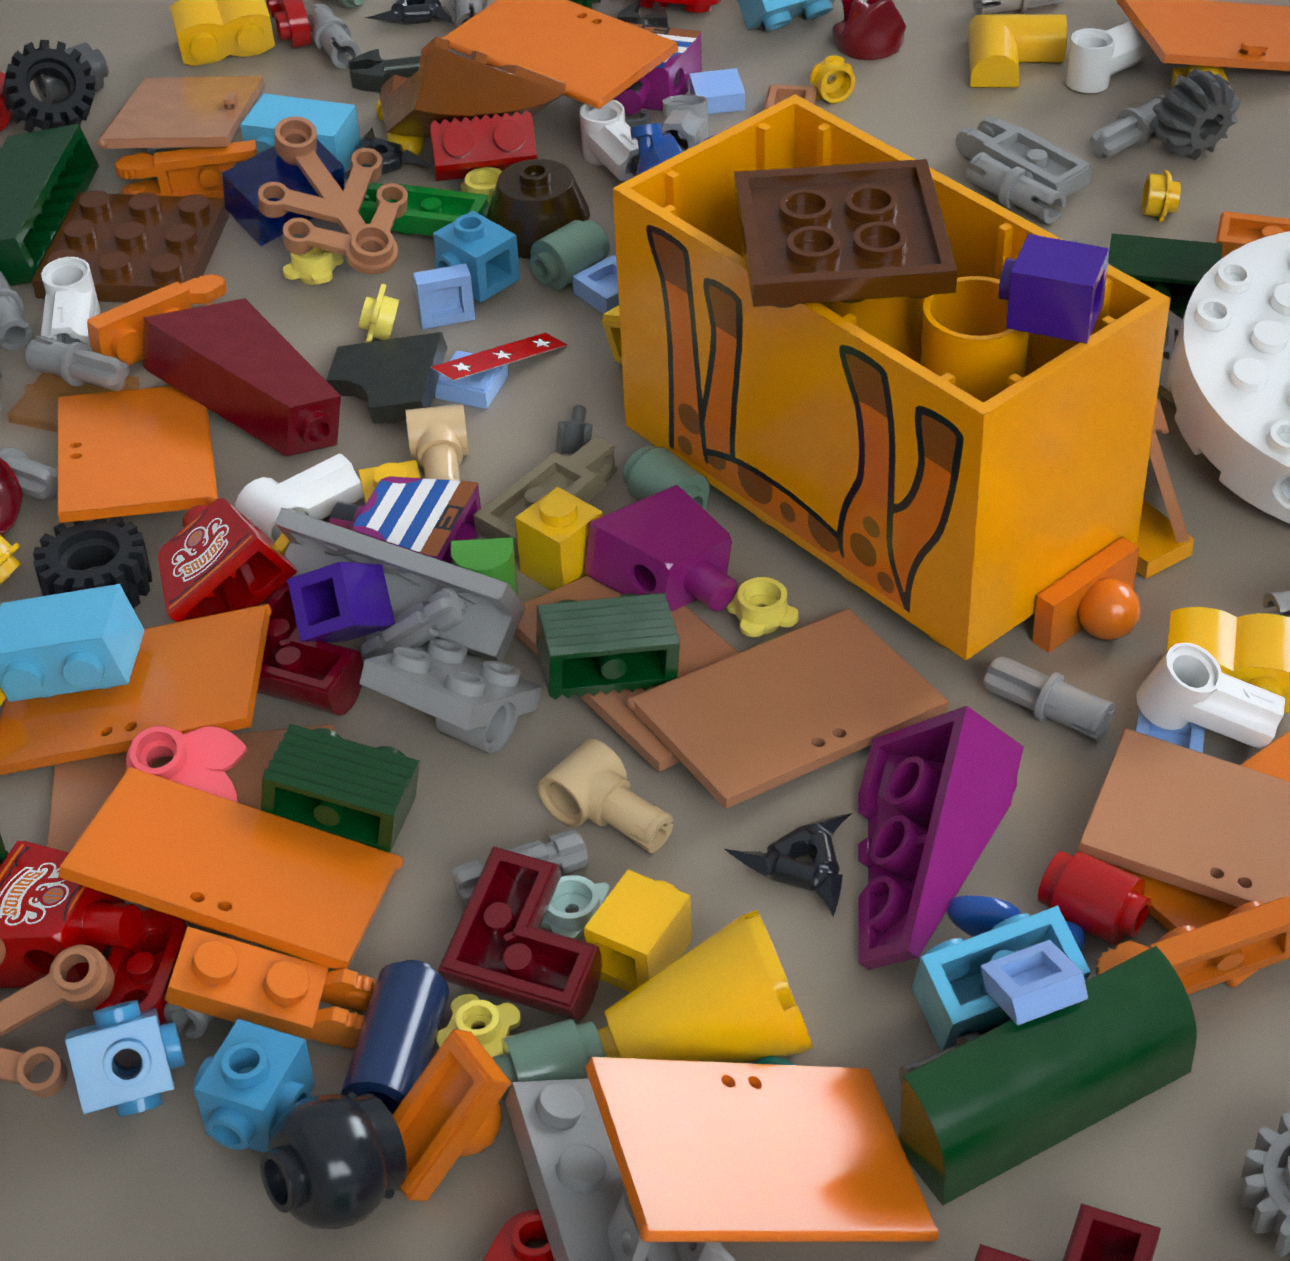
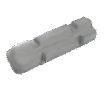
M443 588L431 595L429 601H421L395 617V624L391 627L368 634L366 642L361 644V653L364 657L373 658L393 653L396 647L415 648L422 646L439 636V631H447L461 623L463 614L467 612L466 602L458 597L455 589Z
M567 830L549 836V843L541 844L539 839L508 849L509 851L558 864L562 874L582 869L588 864L586 845L582 836L576 830ZM478 859L456 866L452 870L456 894L465 905H467L485 865L479 864Z

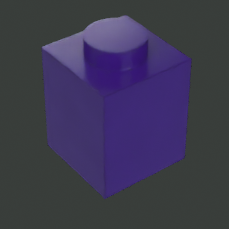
M1028 234L1017 259H1006L1000 277L999 299L1008 300L1006 328L1087 344L1104 302L1109 248Z
M338 562L287 579L301 642H346L387 629L395 624L382 564Z

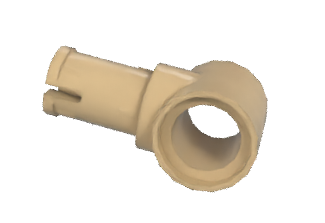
M454 404L406 410L411 461H418L419 465L424 469L425 479L460 481L459 464L462 462L463 456L469 455L464 405Z
M596 739L583 741L538 782V794L543 805L552 816L567 826L578 827L587 819L600 827L609 824L635 841L636 844L650 854L658 851L666 843L673 830V816L630 790V782L627 780L626 769L621 759L610 747Z

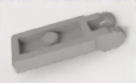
M991 115L982 119L978 123V131L975 128L968 127L956 134L955 145L958 147L957 150L960 151L964 158L968 157L969 161L978 153L985 152L1012 169L1021 167L1030 171L1034 180L1056 191H1061L1066 197L1091 183L1093 167H1091L1090 163L1019 125L1014 126L1003 119H998L997 116L993 117Z

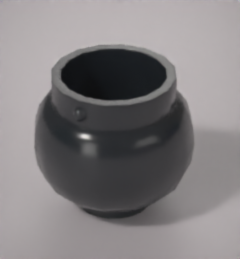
M349 1092L347 1096L341 1094L316 1095L293 1104L279 1117L269 1136L268 1151L264 1152L261 1156L260 1171L265 1190L273 1205L280 1212H291L300 1222L314 1229H340L352 1226L365 1219L378 1207L384 1197L387 1199L393 1198L394 1191L398 1190L405 1182L407 1172L406 1150L400 1130L391 1112L376 1096L371 1093L357 1096L354 1092Z

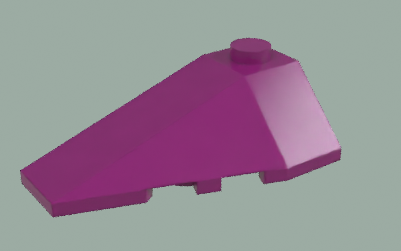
M968 706L872 740L858 794V813L868 819V837L858 843V861L868 867V885L858 898V961L860 965L868 970L919 958L948 910L950 900L957 895L1011 805L1012 797L1017 787V775L1024 746Z

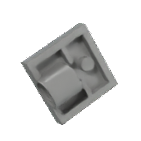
M439 638L431 639L428 645L415 648L396 647L393 653L365 659L359 683L436 717V727L440 733L488 754H495L505 746L513 733L518 716L536 711L542 686L520 678L521 671L515 666L499 661L482 662L466 655L467 648L464 645Z

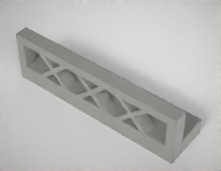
M283 507L281 508L275 525L290 540L284 555L297 570V573L292 577L338 562L382 564L394 618L421 601H429L431 595L443 588L455 589L458 597L465 600L467 612L463 614L461 623L447 631H439L440 635L436 638L458 642L467 648V653L489 661L503 662L526 608L508 583Z

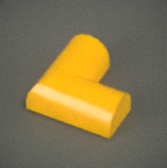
M1066 14L976 15L970 19L967 35L970 87L1016 88L1019 87L1020 81L1019 63L1065 62L1067 46Z

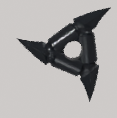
M397 0L392 5L391 11L365 17L391 23L403 20L405 24L431 22L435 16L454 24L449 11L445 6L441 5L439 0Z
M373 127L355 147L356 150L372 148L381 154V175L401 169L402 163L430 166L411 151H404L400 144L375 138ZM362 164L361 166L371 167L372 165ZM351 169L334 177V179H348Z
M853 813L834 816L801 827L799 826L767 847L766 853L761 851L725 850L766 877L772 874L774 881L813 891L817 887V892L823 898L834 917L840 897L843 874H838L840 869L831 835ZM808 853L814 861L812 863L796 860V858Z

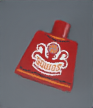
M225 498L215 499L209 506L199 505L189 509L182 519L183 529L164 544L157 555L167 615L175 622L259 606L287 582V579L297 573L295 566L264 532Z
M17 841L0 866V938L4 942L6 949L5 958L0 965V988L26 987L50 973V966L56 956L71 946L88 945L96 948L102 954L107 946L124 948L135 946L141 937L143 929V916L140 908L134 904H126L124 899L58 878L60 865L70 852L27 841ZM80 962L74 965L67 972L66 981L75 983L84 979L88 974L89 964Z

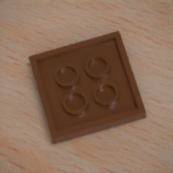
M927 159L734 172L735 200L753 307L774 306L788 308L804 303L833 301L857 303L865 299L891 297L920 299L935 294L956 293L957 267Z
M101 190L79 192L32 279L36 298L45 299L46 291L41 275L44 267L50 262L63 257H78L84 259L89 264L98 301L127 303L172 283L178 282L181 284L190 279L203 276L230 216L227 199L207 198L203 195H189L186 197L157 196L149 192L136 195L109 194Z

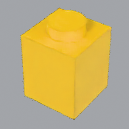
M558 486L515 517L520 573L551 591L588 576L584 571L590 522L603 517V512Z
M628 869L584 927L585 942L599 946L601 952L602 970L600 980L625 991L632 992L678 960L692 942L691 895L679 891L675 886L666 881L653 880Z

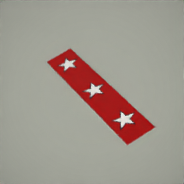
M545 332L438 364L431 368L454 381L561 348L568 344Z

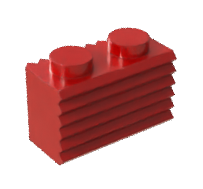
M527 110L522 115L515 111L512 116L506 112L502 117L496 113L492 118L486 114L482 119L474 116L471 121L466 117L461 122L454 118L451 123L444 119L441 124L434 120L430 125V140L436 182L463 179L468 172L480 167H494L503 171L514 163L537 159L532 114Z

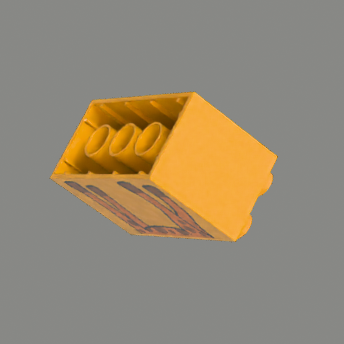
M794 94L613 188L625 425L656 447H664L670 450L703 475L712 486L756 515L760 521L775 528L837 571L845 580L866 591L928 634L936 643L945 646L966 661L1035 613L1036 595L1115 540L1124 537L1134 544L1138 542L1170 298L1108 264L1103 306L1087 344L1007 329L1008 300L999 299L998 295L1000 277L1006 259H1017L1028 234L1063 239L929 167L957 267L956 293L935 294L920 299L891 297L865 299L857 303L833 301L797 304L788 308L774 306L753 307L735 200L734 172L916 160Z

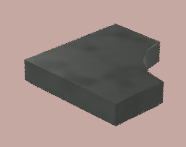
M442 332L338 346L326 381L340 396H354L367 401L368 410L374 424L406 420V410L431 407L440 373L431 367L444 362L448 347Z

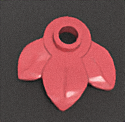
M153 726L141 731L133 739L126 756L127 768L132 767L238 802V795L233 783L225 772L233 768L244 757L247 747L237 736L219 727L206 726L183 734L166 726ZM168 756L173 758L162 767L152 768L153 763L160 757Z

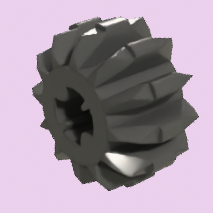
M1194 68L1187 77L1178 75L1174 86L1170 90H1163L1165 95L1163 100L1152 108L1156 116L1153 118L1150 126L1162 141V145L1173 154L1177 153L1180 157L1189 156L1195 160L1205 150L1213 152L1216 143L1221 138H1228L1226 134L1228 128L1239 120L1235 112L1238 110L1241 102L1235 96V90L1229 86L1230 83L1219 74H1213L1210 70L1203 72Z

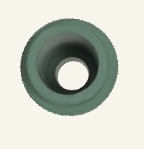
M589 219L585 221L574 220L533 243L530 259L532 273L542 284L555 290H561L573 283L572 278L574 275L604 260L609 255V240L602 227L595 221Z
M652 445L643 446L636 450L625 464L623 480L628 486L630 495L637 501L677 485L704 510L706 509L710 491L708 480L667 448H656Z
M568 1019L502 1038L504 1054L493 1056L492 1059L512 1084V1082L589 1078L585 1066L591 1057H605L598 1031L592 1021L576 1025L573 1019ZM511 1085L502 1096L503 1101L506 1100Z

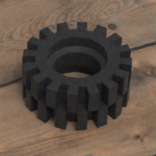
M40 40L38 49H35L32 42L24 45L23 54L17 50L12 56L11 64L8 63L3 85L4 105L6 110H13L11 118L16 124L21 120L26 122L24 130L27 132H33L35 127L46 130L74 124L81 126L82 119L86 121L90 113L95 95V75L90 76L92 67L88 60L83 63L79 62L81 53L74 48L70 55L65 53L66 43L58 41L56 49L49 48V40ZM41 74L56 76L66 84L68 96L57 104L44 103L32 94L30 89L31 81Z
M113 517L109 523L106 522L105 518L94 519L92 522L87 523L75 521L73 522L74 526L67 528L64 523H60L53 527L55 537L47 533L41 537V547H35L33 552L35 560L33 564L42 596L120 584L134 609L141 603L139 595H148L150 591L149 582H152L151 568L142 533H138L137 526L132 522L125 525L122 517ZM96 566H101V567H98V568H95V569L86 570V569H88V568H92V567H96Z

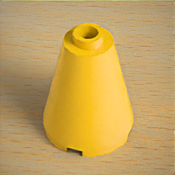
M758 910L745 915L742 914L604 1011L608 1026L597 1030L606 1058L748 1063L769 1056L786 1057L798 1055L814 1048L799 1007L796 1005L788 985L783 967Z

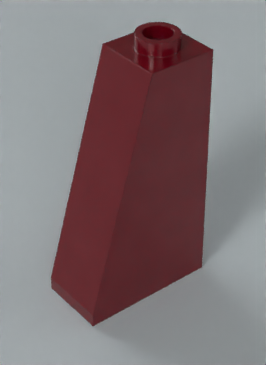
M246 298L144 317L143 367L154 376L286 457L337 445L341 396Z

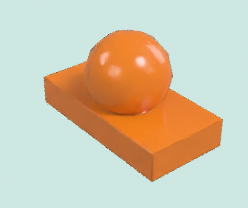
M1121 537L1036 595L1032 642L1050 653L1082 629H1085L1092 637L1106 641L1122 638L1130 634L1138 623L1141 614L1138 594L1134 591L1139 547L1126 538Z
M453 1029L392 1115L400 1130L406 1150L407 1172L405 1182L400 1189L408 1200L428 1201L459 1156L466 1157L482 1153L497 1139L503 1118L499 1100L509 1088L511 1082L471 1031Z

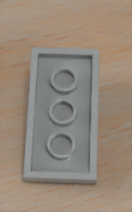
M589 1078L512 1082L505 1104L554 1261H736L720 1242H643L641 1240Z

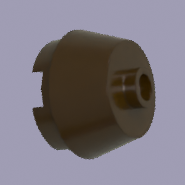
M530 159L514 163L500 173L486 218L514 233L517 236L518 257L531 259V247L534 242L574 220H588L590 209L571 170L567 166L548 159Z

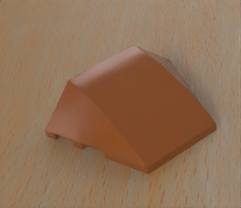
M436 36L421 50L419 70L410 78L393 75L381 86L380 100L386 133L430 138V125L434 120L439 124L444 119L451 123L454 118L461 122L464 117L471 121L474 116L482 119L486 114L492 118L496 113L502 117L505 112L512 116L515 111L522 115L525 110L534 116L565 93L566 83L518 65H505L499 67V69L486 65L487 54L479 51H473L471 58L449 51V40Z

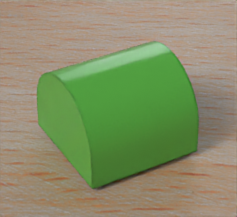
M513 537L451 541L453 565L506 582L518 596Z

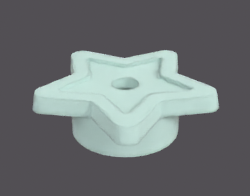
M578 875L562 876L540 927L551 929L552 933L578 940L584 934L586 924L609 895L610 886L605 882L594 884L591 880ZM570 908H575L578 910V912L575 913H566V911Z

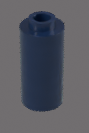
M405 960L391 963L380 971L345 1077L341 1095L347 1096L349 1092H354L357 1096L371 1093L379 1098L393 1115L429 1064L449 997L447 982L432 966L418 960Z

